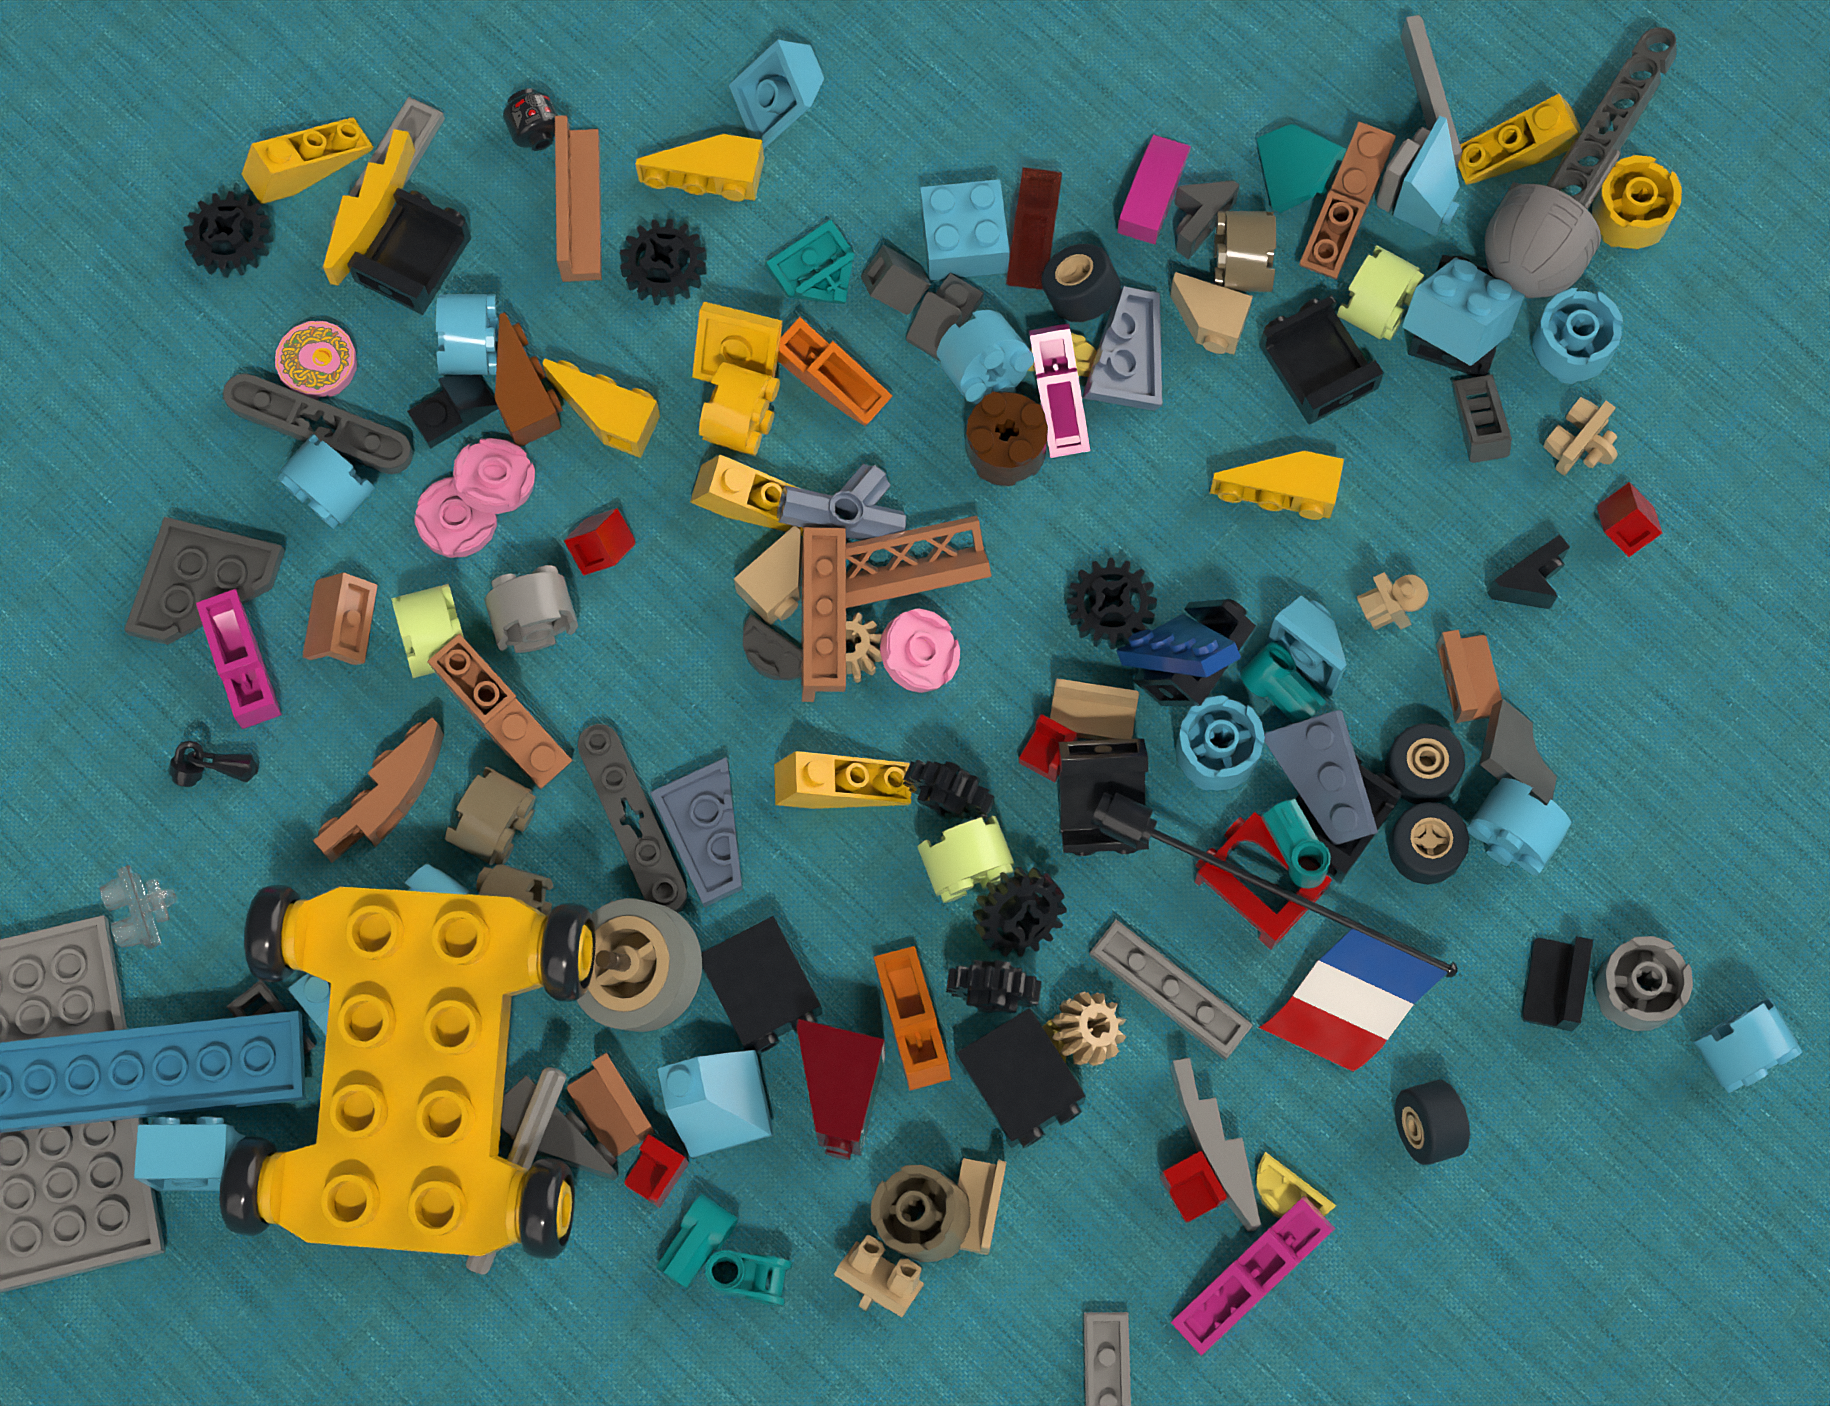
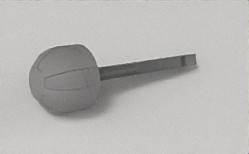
M1657 27L1646 31L1641 36L1632 51V57L1625 62L1579 139L1576 138L1546 186L1523 184L1512 188L1506 194L1489 222L1485 233L1487 266L1495 279L1509 283L1512 289L1524 294L1526 298L1557 295L1572 286L1583 274L1601 242L1598 224L1587 209L1621 155V147L1660 85V73L1666 74L1676 58L1677 41L1675 34L1671 30ZM1654 43H1664L1669 46L1662 52H1653L1648 49ZM1637 71H1647L1652 74L1645 80L1631 78V75ZM1621 99H1629L1634 102L1631 107L1619 109L1613 105ZM1610 121L1613 122V131H1608L1611 126ZM1587 156H1593L1600 160L1597 164L1589 167L1578 163L1580 159ZM1575 185L1582 189L1578 194L1572 196L1561 192L1564 187Z

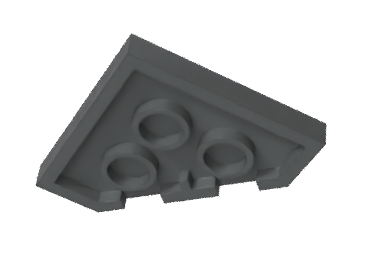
M164 517L126 623L125 632L130 636L169 645L203 626L196 606L197 602L236 589L243 605L271 590L285 550L281 545Z

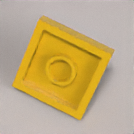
M703 302L699 310L692 378L711 382L722 362L775 378L783 321Z

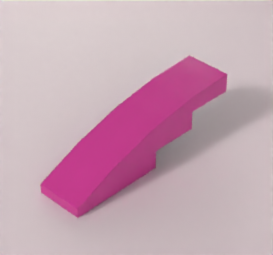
M1306 1196L1302 1197L1171 1322L1172 1325L1202 1356L1336 1228Z

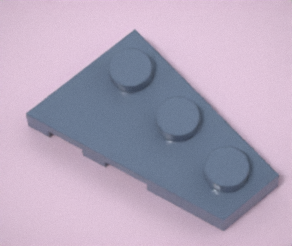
M1130 287L1120 289L1117 300L1112 305L1082 396L1083 399L1152 411L1162 406L1160 293Z
M1342 710L1326 713L1264 733V742L1333 845L1378 833Z
M727 757L650 792L703 907H707L743 890Z

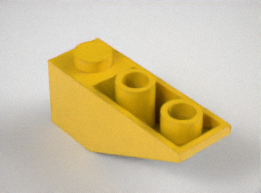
M1559 93L1461 144L1462 154L1458 167L1465 184L1469 185L1550 160L1568 151L1576 138L1579 139L1582 130L1572 107Z
M354 117L252 143L241 175L260 204L298 194L372 151L373 145Z
M721 134L637 158L635 164L639 182L655 189L673 187L683 189L693 195L710 193L722 195L731 201H743L744 199L755 201L764 162L762 140Z
M544 359L542 364L547 380L601 442L641 458L660 418L658 404L654 397L638 388H633L630 391L619 387L614 380L607 376L596 374L593 377L582 373L577 366L570 362L559 360L556 363Z
M1300 451L1216 472L1213 476L1210 494L1218 495L1221 500L1230 503H1239L1242 500L1257 503L1259 507L1268 511H1281L1282 509L1299 512L1300 516L1311 520H1319L1323 517L1330 519L1336 502L1344 459Z
M718 455L701 465L690 503L726 518L787 532L793 525L778 522V504L785 485L795 486L723 455ZM798 527L801 530V536H803L804 528Z
M795 751L774 764L775 805L811 809L911 804V792L909 787L903 785V778L910 763Z

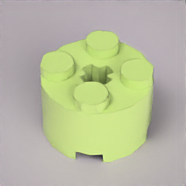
M1376 245L1373 256H1367L1348 289L1350 290L1349 296H1351L1348 305L1341 304L1337 316L1380 340L1384 337L1391 341L1402 322V319H1400L1404 312L1402 307L1404 304L1410 305L1415 288L1421 284L1424 274L1420 273V268Z
M449 584L391 598L413 678L435 673L427 661L459 633L463 637Z
M996 816L988 818V821L985 823L983 818H978L942 832L944 835L941 837L942 842L933 846L930 840H925L917 846L936 896L941 895L943 903H948L967 895L966 890L974 887V884L980 883L982 889L987 888L986 884L988 882L995 885L1001 882L1000 873L1003 871L1007 875L1013 873L1014 861Z

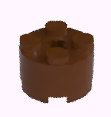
M992 392L985 395L982 401L975 406L967 422L966 454L980 478L994 485L1013 486L1016 485L1017 481L1025 480L1030 475L1034 476L1038 473L1045 461L1048 436L1046 414L1041 405L1036 404L1033 400L1021 394ZM1004 437H1009L1008 442L1002 441L1000 439Z

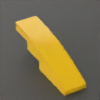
M393 129L384 165L368 162L359 197L342 196L323 265L330 284L338 286L350 272L347 264L355 251L364 255L385 224L396 202L393 194L397 188H403L415 153L409 132Z

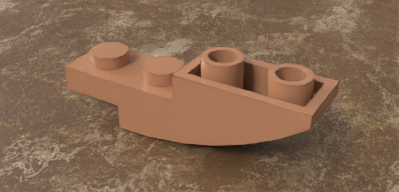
M1358 122L1299 266L1337 280L1377 188L1396 135Z
M460 633L427 661L478 724L511 760L513 759L540 790L573 761L516 699V695Z
M433 717L426 723L419 722L406 733L405 741L393 751L389 749L381 753L374 760L373 768L367 772L376 787L372 790L366 789L362 791L351 802L350 806L352 808L339 819L334 817L328 820L319 829V836L313 842L331 863L363 836L376 847L393 831L411 809L433 771L444 737L440 726Z

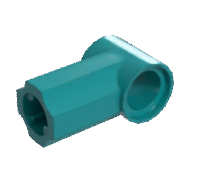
M1271 642L1267 644L1241 669L1240 675L1245 686L1259 697H1268L1294 724L1310 719L1326 702L1295 670L1296 663L1292 655L1277 643Z
M1295 799L1285 800L1273 806L1262 815V821L1289 867L1288 872L1291 880L1302 888L1311 889L1319 886L1326 878L1331 856L1328 848L1318 840ZM1303 857H1312L1319 862L1320 868L1315 871H1307L1299 865L1298 860Z
M701 1194L687 1211L680 1224L682 1229L668 1247L656 1268L688 1290L714 1250L716 1252L720 1250L730 1237L739 1218L704 1194Z

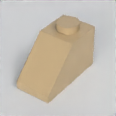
M1175 272L1170 297L1195 342L1203 345L1210 352L1216 354H1224L1226 352L1234 355L1249 314L1253 296Z
M793 526L734 578L736 593L769 626L777 619L780 621L787 619L797 609L798 601L800 600L802 538L801 530L797 526Z

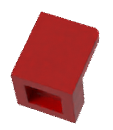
M1630 482L1597 505L1604 533L1628 557L1663 534L1655 508Z
M618 508L586 518L564 540L583 576L615 566L636 543Z
M1040 714L1036 721L1035 732L1020 755L1019 763L1055 783L1059 777V742L1077 741V733Z
M648 1134L639 1148L642 1155L624 1183L627 1188L661 1208L689 1163L684 1156Z
M1202 1151L1166 1169L1160 1176L1163 1185L1186 1223L1222 1205L1227 1199V1195Z

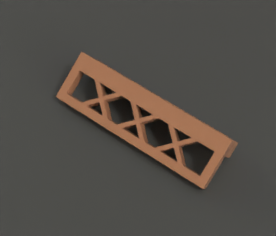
M567 115L555 116L557 264L562 282L602 280L598 129L570 130Z
M977 516L846 544V559L854 563L846 574V608L991 577L990 565L984 551L980 523ZM971 530L974 547L956 550L947 545L955 533ZM926 540L934 545L929 555L924 558L916 559L907 553L914 542ZM886 549L894 554L887 566L876 568L866 562L875 550Z
M804 527L801 702H814L815 691L845 692L846 528Z

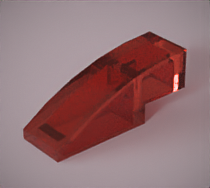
M1022 168L1006 286L1043 290L1041 275L1052 255L1062 172Z

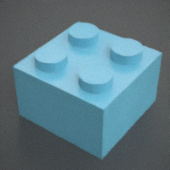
M1000 179L920 187L921 216L929 281L946 279L950 273L958 278L1008 273L1009 245Z
M1456 257L1415 288L1402 328L1472 366L1511 334L1525 295L1512 289L1509 283L1495 279L1480 271L1473 263Z
M200 1117L197 1118L196 1125H180V1119L153 1118L152 1125H138L134 1179L156 1191H220L222 1169L226 1157L233 1145L245 1137L234 1130V1126L224 1124V1119Z

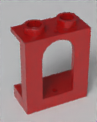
M1256 812L1246 821L1239 817L1224 834L1228 841L1218 851L1211 847L1206 852L1226 862V857L1240 842H1254L1289 870L1286 861L1262 821V817ZM1307 857L1298 860L1299 865L1307 871L1319 869ZM1199 860L1195 865L1199 869L1195 883L1198 886L1203 882L1207 884L1261 932L1258 939L1270 950L1278 944L1309 910L1289 900L1276 914L1231 873L1203 860ZM1327 875L1319 886L1311 889L1301 887L1296 894L1316 902L1328 889L1332 879Z

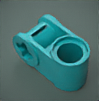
M721 1250L714 1253L708 1259L705 1266V1276L709 1286L719 1294L744 1298L759 1304L784 1307L785 1299L782 1297L786 1271L792 1269L793 1262L773 1256L750 1255ZM729 1261L737 1267L738 1275L733 1282L721 1284L714 1279L713 1270L720 1262ZM771 1271L770 1288L766 1290L768 1273Z

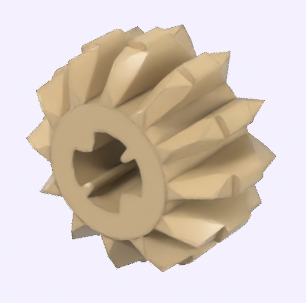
M859 612L853 616L852 621H846V643L852 642L853 648H855V652L846 653V676L847 674H853L855 683L861 682L862 670L867 674L873 675L876 673V667L873 662L882 661L879 649L882 635L874 634L877 626L873 620L862 625V614Z
M1080 992L1075 994L1072 999L1063 1001L1059 1005L1061 1013L1055 1015L1051 1020L1060 1028L1059 1032L1054 1033L1052 1039L1062 1040L1064 1043L1060 1055L1068 1056L1073 1054L1074 1064L1083 1065L1089 1063L1092 1066L1103 1064L1106 1058L1115 1057L1119 1053L1117 1044L1122 1043L1127 1038L1118 1030V1026L1123 1025L1127 1020L1121 1017L1116 1018L1114 1012L1118 1003L1110 1002L1106 1004L1104 993H1095L1090 996L1088 992Z

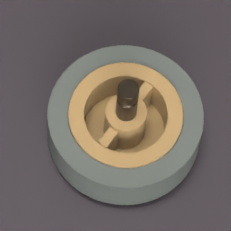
M620 899L598 908L591 914L595 925L596 937L593 973L586 993L577 999L578 1004L589 1017L611 1028L646 1032L670 1024L690 1005L700 983L702 955L695 932L689 923L676 911L644 900Z

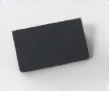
M1576 936L1570 944L1544 938H1536L1534 940L1522 1011V1020L1524 1022L1567 1031H1573L1581 1024L1593 939Z

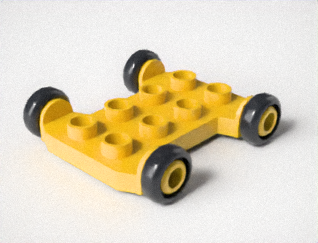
M269 885L261 888L250 903L244 928V952L250 972L262 981L279 982L287 979L295 970L305 971L331 983L316 1144L288 1152H278L272 1142L262 1137H245L236 1142L226 1157L220 1181L219 1203L221 1216L226 1227L239 1235L255 1236L266 1230L270 1224H279L307 1243L471 1256L490 1255L516 1243H521L524 1251L534 1258L554 1259L559 1256L568 1243L575 1209V1186L570 1167L561 1160L545 1158L538 1160L529 1169H526L498 1156L511 999L514 995L544 987L546 993L551 998L557 1001L571 1002L584 996L591 982L596 945L595 925L589 910L581 904L563 903L553 908L549 915H545L520 899L512 897L338 887L310 900H301L299 894L289 886Z

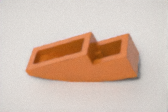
M801 317L780 338L777 361L818 395L860 424L866 426L892 398L893 395L834 341L829 344Z
M915 946L874 956L878 978L909 1091L951 1080L949 1063Z

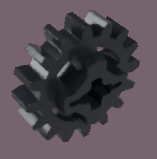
M229 191L224 200H221L218 194L214 193L212 194L213 203L208 205L202 200L198 202L201 209L199 214L188 213L187 216L193 225L183 227V231L188 239L184 242L188 252L192 254L191 256L197 266L204 264L206 271L210 275L217 268L220 269L224 278L229 277L231 269H236L240 276L245 275V265L250 264L252 267L257 268L259 267L256 260L257 255H269L264 243L273 242V236L269 230L272 224L268 215H264L265 212L259 202L253 204L249 195L244 194L238 201L233 191Z
M654 219L652 220V229L646 230L641 225L637 226L639 235L637 239L632 236L625 238L629 249L620 250V257L623 262L620 265L622 277H627L626 284L629 291L638 288L637 293L640 300L643 301L648 295H652L654 305H659L662 297H667L669 303L674 305L676 301L675 295L681 294L684 298L688 299L690 298L689 286L694 288L701 287V280L698 275L707 274L706 262H704L707 259L705 247H700L701 241L698 233L689 236L687 224H683L677 230L674 228L673 219H668L665 227H660L657 220ZM645 251V257L639 260L640 265L637 266L641 253ZM690 258L688 268L683 274L681 271L682 267L688 264L687 259Z
M1113 558L1108 559L1106 568H1101L1100 564L1094 561L1091 566V574L1080 570L1077 577L1080 584L1071 583L1069 586V594L1073 597L1067 599L1066 609L1075 611L1070 615L1069 622L1071 625H1082L1079 630L1080 638L1092 634L1094 636L1093 646L1095 647L1101 643L1102 639L1108 640L1110 649H1115L1116 642L1119 639H1122L1123 643L1127 645L1129 644L1128 638L1133 633L1146 630L1144 624L1152 625L1154 622L1155 614L1149 611L1156 609L1157 598L1149 596L1153 592L1154 584L1153 582L1142 584L1145 571L1140 569L1134 574L1129 572L1130 562L1127 560L1121 568L1115 567ZM1086 594L1089 596V601L1094 604L1089 614L1084 606ZM1134 594H1136L1139 601L1138 613L1134 611L1135 607L1130 604ZM1120 599L1118 607L1112 604L1109 607L1104 608L1105 600L1108 603H1112L1115 600L1118 601Z
M920 760L911 761L903 778V785L909 787L910 792L919 795L917 801L920 804L929 807L937 812L938 815L947 819H952V817L970 819L972 817L974 819L983 818L986 820L994 803L995 797L988 793L989 790L978 786L980 779L977 776L969 774L961 769L959 765L946 761L945 764H941L935 761L934 763L931 761L924 763Z
M1016 867L1014 876L1010 878L1003 871L1000 873L1001 882L998 885L991 882L986 884L990 892L988 896H977L976 901L982 909L973 912V917L978 923L975 929L991 951L998 949L1002 956L1007 957L1013 949L1018 957H1023L1026 947L1031 946L1035 952L1039 951V941L1044 939L1051 942L1053 937L1050 930L1052 928H1062L1063 923L1057 915L1067 912V908L1062 903L1065 895L1048 873L1042 875L1036 867H1033L1028 875L1021 867Z
M973 960L969 968L956 966V969H949L946 992L952 993V997L963 998L966 1001V1005L978 1008V1011L987 1013H1016L1018 1005L1023 1007L1038 1005L1042 981L1037 980L1035 976H1025L1021 968L1013 967L1009 962Z

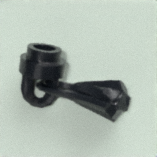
M188 740L181 742L177 746L175 756L170 761L169 774L172 776V781L182 787L196 785L197 781L203 777L204 767L214 769L240 781L248 782L254 775L258 774L259 764L255 762L254 756L251 753L215 754L204 752L200 744ZM187 748L194 749V751L188 753V755L184 754ZM203 758L212 759V763L203 761Z

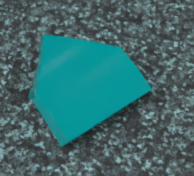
M1295 124L1283 126L1256 138L1272 209L1282 213L1313 198L1316 192L1325 196L1328 190L1326 182L1337 159L1343 160L1347 149Z
M830 219L765 263V267L789 298L845 304L855 253Z

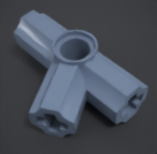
M863 464L845 486L833 496L785 485L777 510L779 523L802 528H846V541L849 538L865 540L903 532L906 526V516L904 511L876 505L889 490L891 484L886 478V473L875 465L868 466L866 464ZM837 514L842 515L846 520L840 518Z

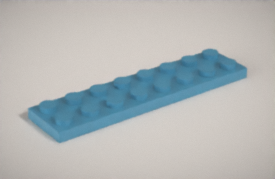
M299 1011L0 1043V1133L306 1100L302 1014Z

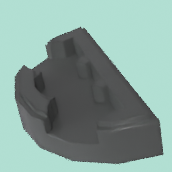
M750 614L743 628V649L752 667L759 674L772 680L791 681L801 677L802 650Z

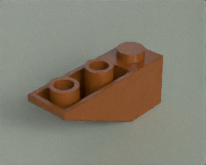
M504 312L499 315L495 401L514 443L522 447L560 429L561 425L557 414L562 412L563 409L554 390L545 391L540 380L546 378L537 357L528 358L523 347L529 345L520 324L511 325Z

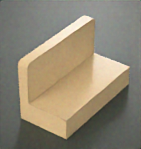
M1056 679L1050 719L1076 732L1079 738L1092 740L1132 739L1139 691Z
M963 1158L957 1186L964 1191L969 1199L970 1227L964 1242L960 1245V1250L989 1255L1007 1162L998 1160L996 1165Z

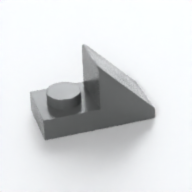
M1232 180L1183 185L1177 188L1175 205L1187 213L1176 230V234L1179 235L1176 248L1178 253L1188 260L1216 228L1217 211H1230L1236 204L1240 186L1238 183Z
M950 273L935 294L929 291L925 295L906 337V341L940 361L937 357V349L942 337L953 324L956 323L960 328L969 321L973 315L972 313L977 310L984 300V293Z

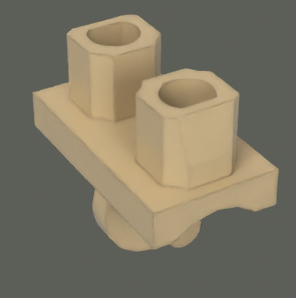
M1582 397L1579 398L1565 419L1582 431L1575 437L1558 425L1543 445L1553 457L1559 460L1555 470L1565 476L1585 451H1587L1588 455L1583 462L1589 468H1594L1598 461L1603 464H1612L1618 453L1612 444L1617 439V435L1610 430L1603 437L1598 434L1607 425L1608 418L1616 407L1605 401L1599 408L1594 403Z
M1384 572L1373 577L1377 585L1376 588L1357 596L1366 619L1375 630L1394 621L1401 630L1412 625L1405 611L1413 612L1422 608L1428 600L1429 591L1425 582L1416 575L1402 576L1393 585Z
M870 1235L866 1236L860 1243L856 1241L839 1264L834 1275L864 1295L859 1304L861 1309L867 1311L875 1301L887 1310L889 1309L903 1317L924 1285L919 1280L921 1267L909 1259H900L897 1265L889 1262L882 1257L885 1251L883 1243Z

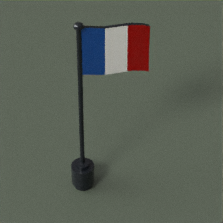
M1104 792L1091 820V824L1100 827L1098 832L1135 849L1139 841L1147 844L1150 837H1153L1350 928L1338 942L1318 959L1288 1002L1258 1028L1354 1072L1383 1047L1411 1007L1442 977L1452 978L1457 974L1458 967L1453 961L1449 965L1154 829L1158 821L1150 818L1153 809L1121 794L1116 793L1113 796Z

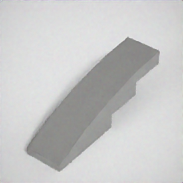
M1190 1058L1174 1060L1170 1066V1072L1182 1115L1197 1152L1202 1151L1227 1195L1226 1203L1247 1232L1256 1231L1261 1224L1243 1138L1225 1140L1216 1097L1199 1100Z

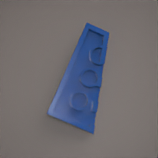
M1184 614L1175 617L1154 630L1147 629L1133 634L1128 638L1129 644L1116 650L1123 666L1206 678L1241 658L1234 641Z

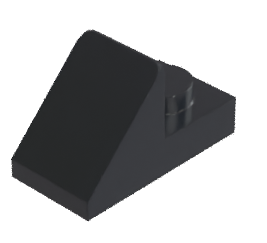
M480 375L441 377L438 381L442 391L407 411L430 449L498 409L495 398Z
M1559 534L1494 579L1487 594L1492 600L1544 609L1551 608L1558 595L1546 579L1552 577L1564 567L1565 563L1562 560L1570 546Z

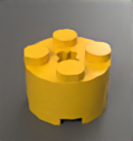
M1634 155L1616 162L1592 203V216L1597 222L1601 238L1606 244L1611 247L1619 246L1621 248L1640 249L1658 243L1662 239L1681 204L1682 187L1673 170L1670 174L1663 166L1656 164V159L1651 156Z
M722 362L711 381L712 384L717 386L713 390L709 403L704 402L699 435L703 436L702 439L755 456L761 443L762 434L768 435L774 420V412L768 409L770 402H774L777 396L780 380Z

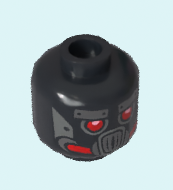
M532 88L520 90L510 96L507 101L508 104L503 111V119L514 143L523 148L531 147L533 151H540L551 146L555 137V116L558 115L549 96Z

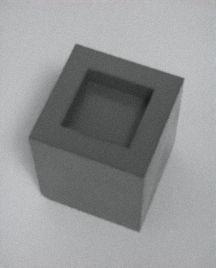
M884 245L861 275L871 297L905 315L910 314L931 285L919 264Z

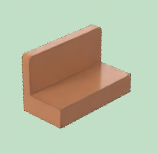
M344 572L317 580L314 586L303 658L314 660L329 656L353 665L365 663L377 584Z
M1459 629L1442 632L1436 648L1455 723L1490 717L1492 705L1502 700L1487 637L1485 635L1461 638Z
M605 1053L592 1061L595 1069L569 1084L567 1090L597 1140L616 1158L645 1140L648 1134H655V1131L611 1059Z

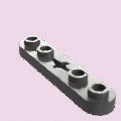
M240 374L232 377L224 387V401L231 412L254 423L306 442L314 434L320 441L323 440L342 457L387 474L400 473L407 469L412 462L413 451L406 436L388 427L249 374ZM320 416H323L326 425L336 431L332 433L331 429L318 427L315 432H312L313 429L310 423L302 419V417L317 421Z
M591 725L583 730L579 736L578 750L645 901L666 906L679 913L687 903L688 894L685 883L616 732L607 725ZM628 801L635 815H644V817L639 819L642 838H637L630 825H621L626 820L622 802Z

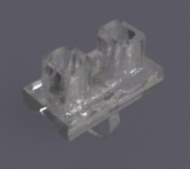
M130 865L117 869L119 878L113 879L99 887L102 900L109 911L128 905L131 917L111 923L116 944L121 948L141 943L148 949L160 946L161 942L151 912L154 911L158 923L169 920L170 917L166 907L171 906L177 901L175 891L172 889L161 890L158 879H151L146 882L149 893L146 895L140 875L133 873Z

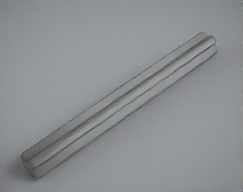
M546 1067L542 1071L507 1158L508 1161L526 1169L531 1167L566 1080V1074L552 1067ZM497 1252L484 1256L469 1255L466 1267L473 1272L485 1275L490 1270Z

